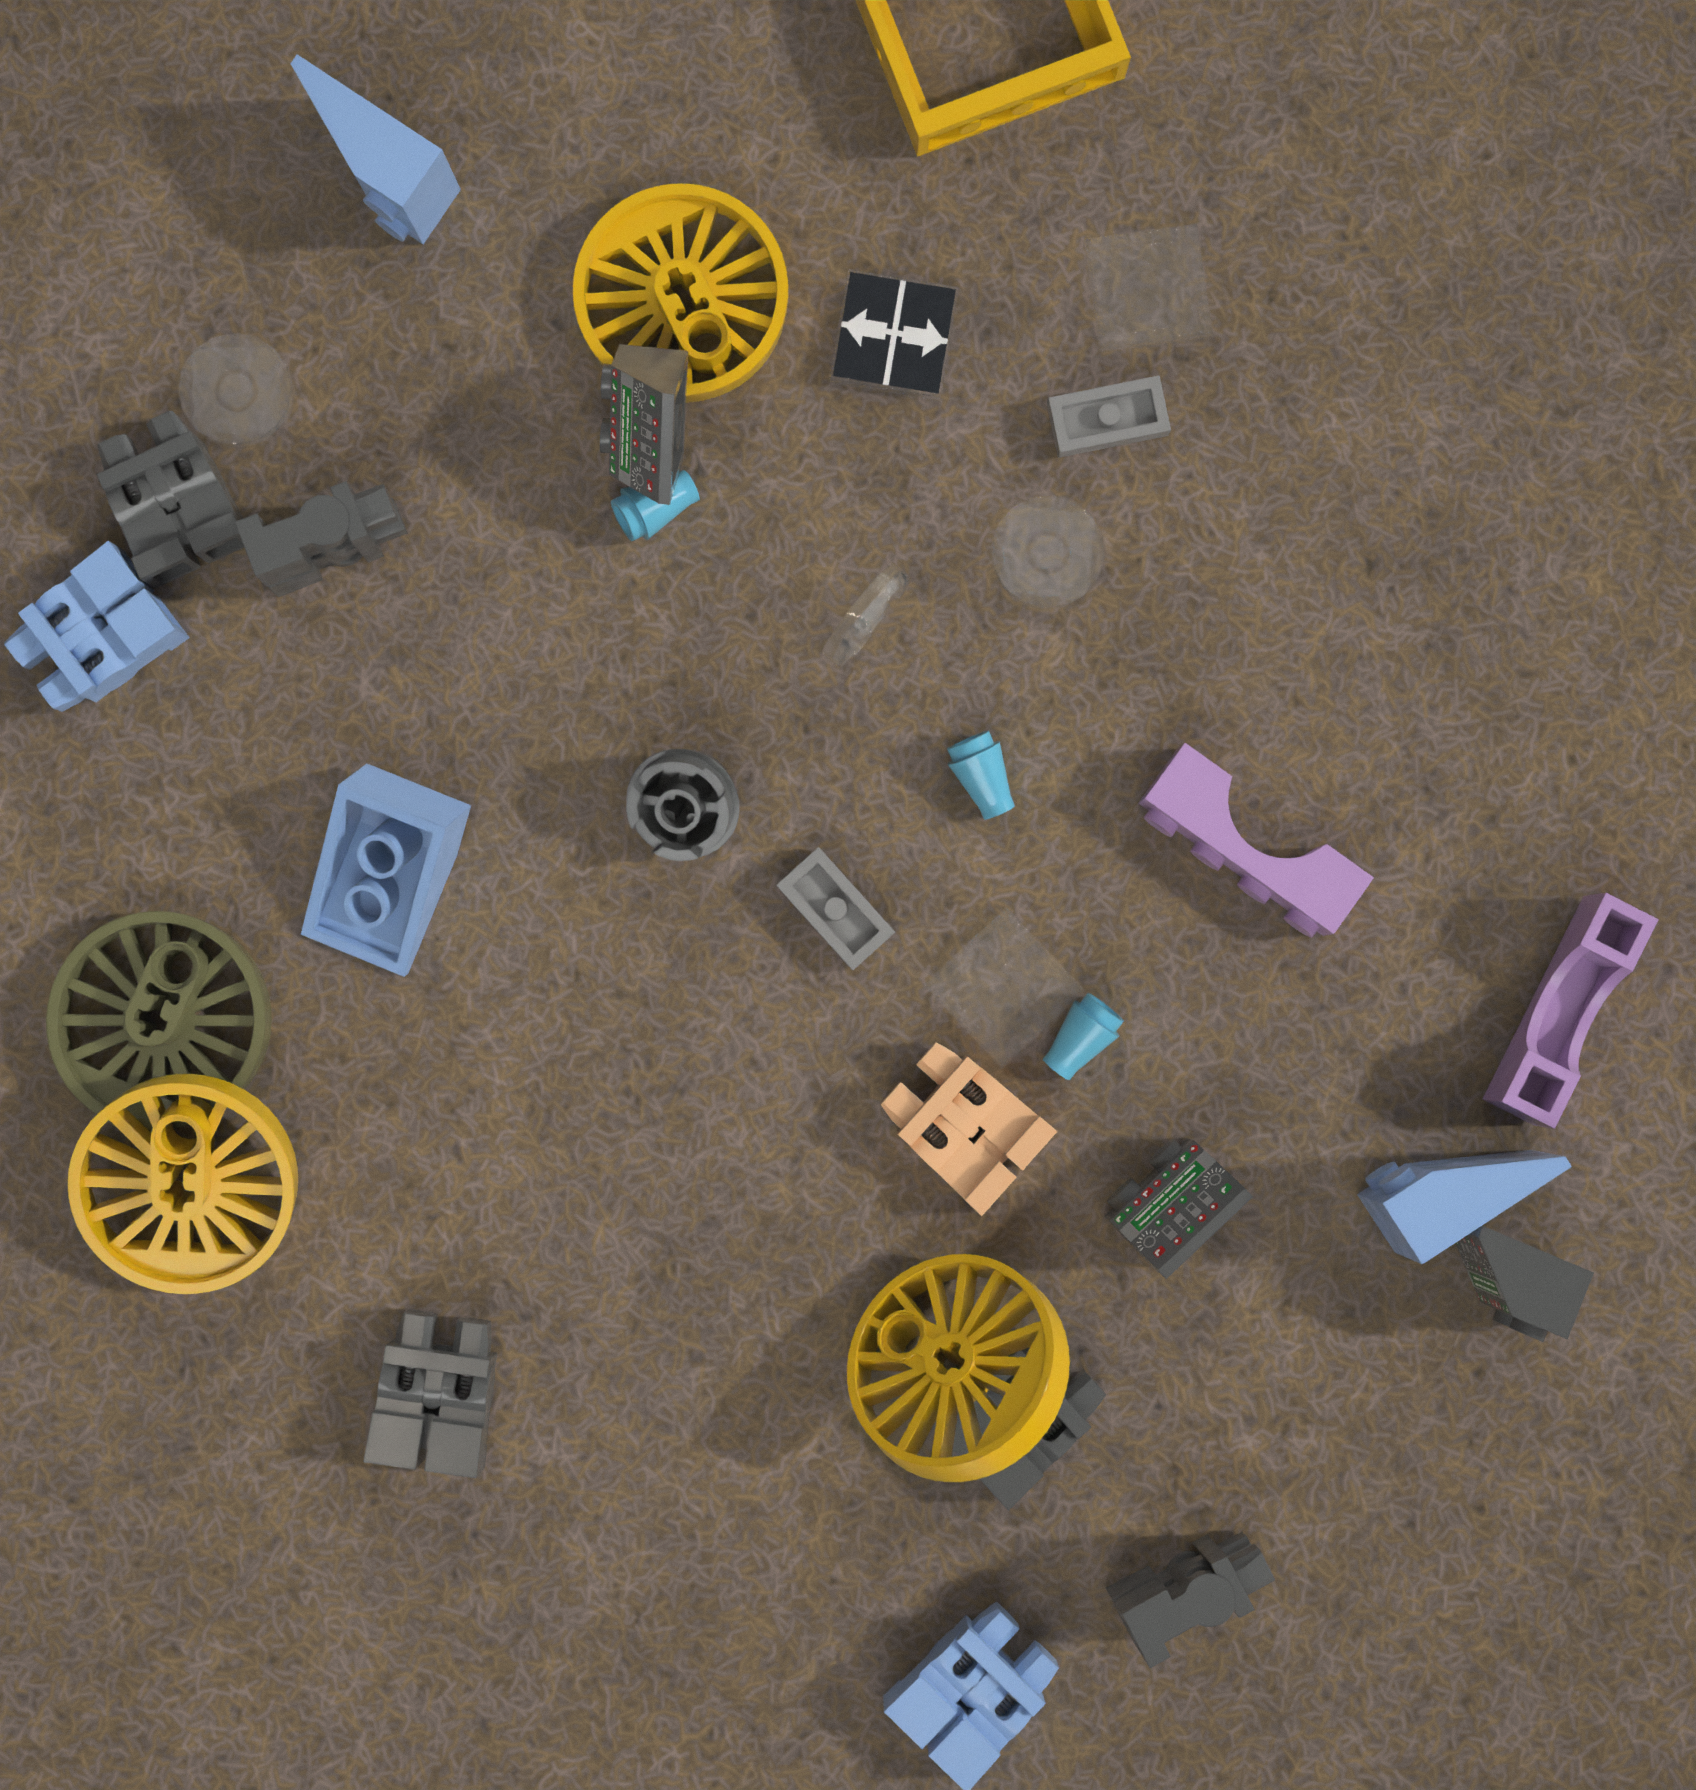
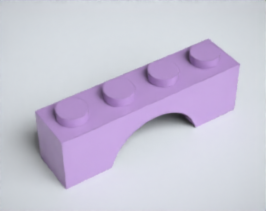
M1184 743L1181 745L1138 803L1148 810L1144 819L1155 829L1169 837H1172L1177 831L1195 844L1190 852L1212 869L1219 871L1221 866L1225 865L1242 877L1237 886L1253 899L1266 904L1269 898H1271L1288 910L1284 920L1299 932L1311 938L1316 931L1323 936L1334 934L1374 877L1328 844L1316 847L1297 858L1272 857L1254 849L1240 836L1230 816L1228 796L1232 776L1188 744Z
M1608 893L1583 896L1483 1100L1532 1125L1555 1129L1581 1077L1579 1057L1587 1032L1612 990L1627 975L1633 972L1659 919Z

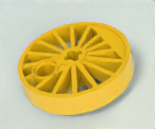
M659 185L637 192L611 208L590 231L581 248L575 266L573 278L574 310L585 341L602 365L604 363L612 364L614 359L602 344L646 323L645 326L628 345L647 347L662 330L656 348L671 349L675 337L679 344V350L688 351L686 403L704 401L739 387L750 379L770 357L782 333L787 313V270L782 252L770 229L752 209L740 200L727 193L703 185ZM719 213L735 221L736 224L701 262L717 214ZM701 218L688 258H685L683 226ZM672 232L673 259L670 258L660 238ZM748 233L762 247L717 269ZM650 243L660 265L658 266L639 247ZM625 255L647 275L608 262ZM768 263L771 264L776 279L773 282L727 284ZM592 274L638 289L588 293ZM681 284L686 291L689 290L694 309L691 314L686 315L685 307L680 297L676 293L673 294L672 288L675 285ZM776 298L773 318L727 303V301ZM638 307L592 329L589 310ZM726 319L766 332L757 348L754 349L728 326ZM711 333L718 336L721 342L712 352L701 353L691 347L694 339L700 334ZM733 349L745 360L727 372L725 367L731 359ZM692 369L702 374L715 373L716 378L693 384Z
M197 1074L161 1076L137 1084L123 1092L106 1105L82 1132L73 1151L68 1171V1198L71 1212L77 1228L90 1249L102 1262L122 1277L152 1290L174 1294H198L222 1289L241 1281L260 1268L277 1249L288 1229L298 1191V1166L295 1152L285 1129L277 1117L258 1098L246 1090L222 1079ZM179 1095V1099L172 1102L166 1110L160 1096ZM201 1098L215 1101L216 1103L212 1108L209 1103H207ZM141 1101L153 1127L152 1133L126 1107ZM228 1107L247 1121L214 1149L215 1132ZM108 1120L112 1122L139 1150L100 1134L104 1124ZM172 1122H186L192 1126L197 1138H182L173 1129ZM256 1130L269 1145L222 1161ZM92 1154H98L132 1170L91 1168ZM273 1161L277 1162L280 1171V1177L235 1175ZM188 1164L183 1172V1182L175 1181L183 1170L184 1165ZM92 1187L139 1190L97 1204ZM241 1194L282 1196L281 1210L277 1211ZM152 1203L118 1235L105 1220V1218ZM234 1214L269 1228L272 1231L261 1242ZM159 1215L163 1216L153 1240H131ZM174 1220L178 1221V1242L165 1241ZM194 1225L202 1243L194 1242ZM216 1226L235 1244H223Z
M952 1254L940 1256L921 1262L899 1274L876 1295L863 1313L855 1329L848 1353L847 1385L849 1397L857 1419L865 1432L882 1452L897 1465L917 1476L934 1481L965 1482L977 1480L1002 1471L1017 1462L1048 1431L1058 1414L1067 1389L1070 1366L1069 1346L1062 1321L1048 1298L1034 1284L1013 1268L997 1260L979 1255ZM977 1277L989 1278L973 1307ZM957 1279L951 1315L943 1282ZM1010 1285L1021 1290L1020 1293L995 1314ZM927 1289L937 1325L931 1323L913 1301L916 1296ZM1037 1309L1041 1321L1007 1333L1032 1310ZM920 1336L917 1345L911 1351L904 1353L907 1344L915 1337ZM878 1346L881 1352H876ZM1030 1347L1025 1357H1005ZM947 1357L952 1363L961 1368L959 1370L956 1368L948 1370L943 1365L945 1358ZM871 1370L903 1371L870 1384ZM993 1375H1013L1014 1378L1011 1384ZM988 1390L1003 1396L998 1407L988 1396ZM902 1395L876 1418L873 1405ZM975 1401L981 1405L991 1418L983 1435L981 1434L974 1406ZM959 1413L968 1453L952 1457L957 1416ZM914 1415L897 1447L894 1446L887 1437ZM936 1421L931 1457L917 1455Z

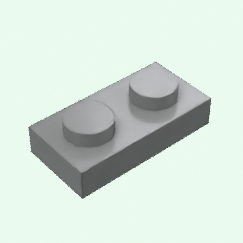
M1160 375L1048 397L1046 403L1058 458L1165 437L1171 432Z
M819 847L776 885L852 971L895 933L890 925Z

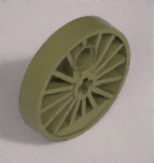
M166 911L140 912L115 919L83 939L64 961L54 980L46 1014V1033L53 1063L67 1088L82 1104L96 1114L123 1092L144 1082L152 1063V1079L169 1075L170 1065L174 1074H192L185 1056L204 1075L222 1079L245 1090L263 1063L269 1045L272 1025L271 1003L265 980L258 966L243 946L223 930L201 919ZM172 924L192 929L187 942L172 941ZM155 925V950L147 961L135 929ZM118 937L121 938L138 985L103 950L106 945ZM207 937L224 949L214 959L208 950L203 947ZM185 952L192 960L193 969L189 978L180 983L173 975L172 964L177 955ZM91 960L130 998L129 1000L80 980L82 973ZM235 961L245 980L203 996L206 987L231 962ZM74 991L124 1013L123 1015L70 1014ZM250 991L254 1015H195L197 1012ZM152 1011H161L160 1017L168 1021L165 1030H156L157 1024L149 1020ZM70 1026H123V1029L73 1049ZM195 1026L253 1027L250 1048L246 1050L195 1028ZM129 1041L103 1068L82 1060ZM194 1042L244 1062L233 1081ZM137 1056L128 1079L117 1075ZM169 1095L160 1096L166 1110L172 1102L176 1101V1099L169 1097ZM141 1101L126 1107L148 1130L152 1131L153 1127ZM210 1101L209 1104L213 1108L216 1102ZM181 1121L172 1122L173 1129L189 1125Z

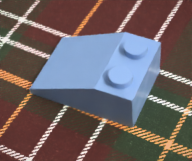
M296 55L290 64L366 195L363 202L378 214L375 222L388 234L400 241H404L407 235H410L424 244L461 190L443 150L304 58Z
M365 764L341 782L337 788L301 935L405 977L410 971L457 857L471 805L370 764Z
M1535 1150L1405 1163L1400 1167L1395 1162H1390L1369 1174L1365 1179L1369 1187L1357 1195L1394 1252L1424 1264L1572 1166L1565 1156Z

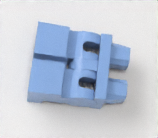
M110 541L104 543L70 571L72 575L65 581L46 591L35 604L31 603L21 610L18 614L25 623L4 642V645L22 667L29 670L50 655L59 669L38 683L37 687L48 704L53 709L61 712L80 703L85 698L98 702L108 693L133 678L142 667L168 649L172 651L190 638L163 601L153 594L154 589L139 579L134 564L127 553Z
M998 1602L993 1603L982 1611L973 1621L965 1615L953 1629L934 1645L928 1655L902 1681L899 1680L883 1695L884 1713L921 1749L927 1745L929 1757L963 1790H971L1001 1756L1000 1751L1046 1704L1042 1691L1048 1686L1059 1669L1057 1660L1036 1640L1015 1662L1001 1649L1020 1628L1015 1619Z

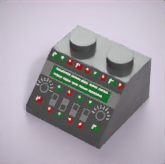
M619 344L612 364L604 363L602 369L601 398L610 400V418L602 419L600 452L609 453V475L658 504L670 505L684 456L688 351Z
M1188 1138L1181 1144L1175 1139H1171L1163 1145L1149 1160L1154 1169L1140 1183L1137 1184L1133 1178H1130L1108 1198L1107 1202L1112 1209L1104 1216L1143 1259L1165 1279L1175 1272L1253 1198L1197 1142Z
M1480 1226L1455 1243L1479 1301L1496 1309L1492 1320L1541 1342H1544L1547 1332L1568 1340L1594 1272L1484 1226Z

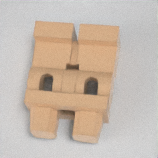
M935 1042L916 1063L923 1072L938 1084L935 1090L922 1102L903 1083L899 1082L880 1105L890 1119L900 1128L897 1134L960 1194L972 1208L983 1216L1017 1178L1003 1163L1009 1158L1023 1171L1058 1131L968 1056H964L961 1059L951 1050ZM980 1126L983 1129V1131L976 1140L971 1142L968 1138L971 1137L973 1139L975 1135L980 1131L978 1129V1127Z

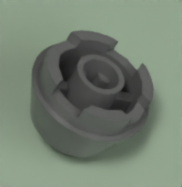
M669 749L658 752L638 766L628 785L626 812L629 825L632 829H636L641 838L654 848L653 852L660 857L675 861H689L708 855L722 847L736 828L739 818L737 790L726 768L716 758L707 753L688 749Z

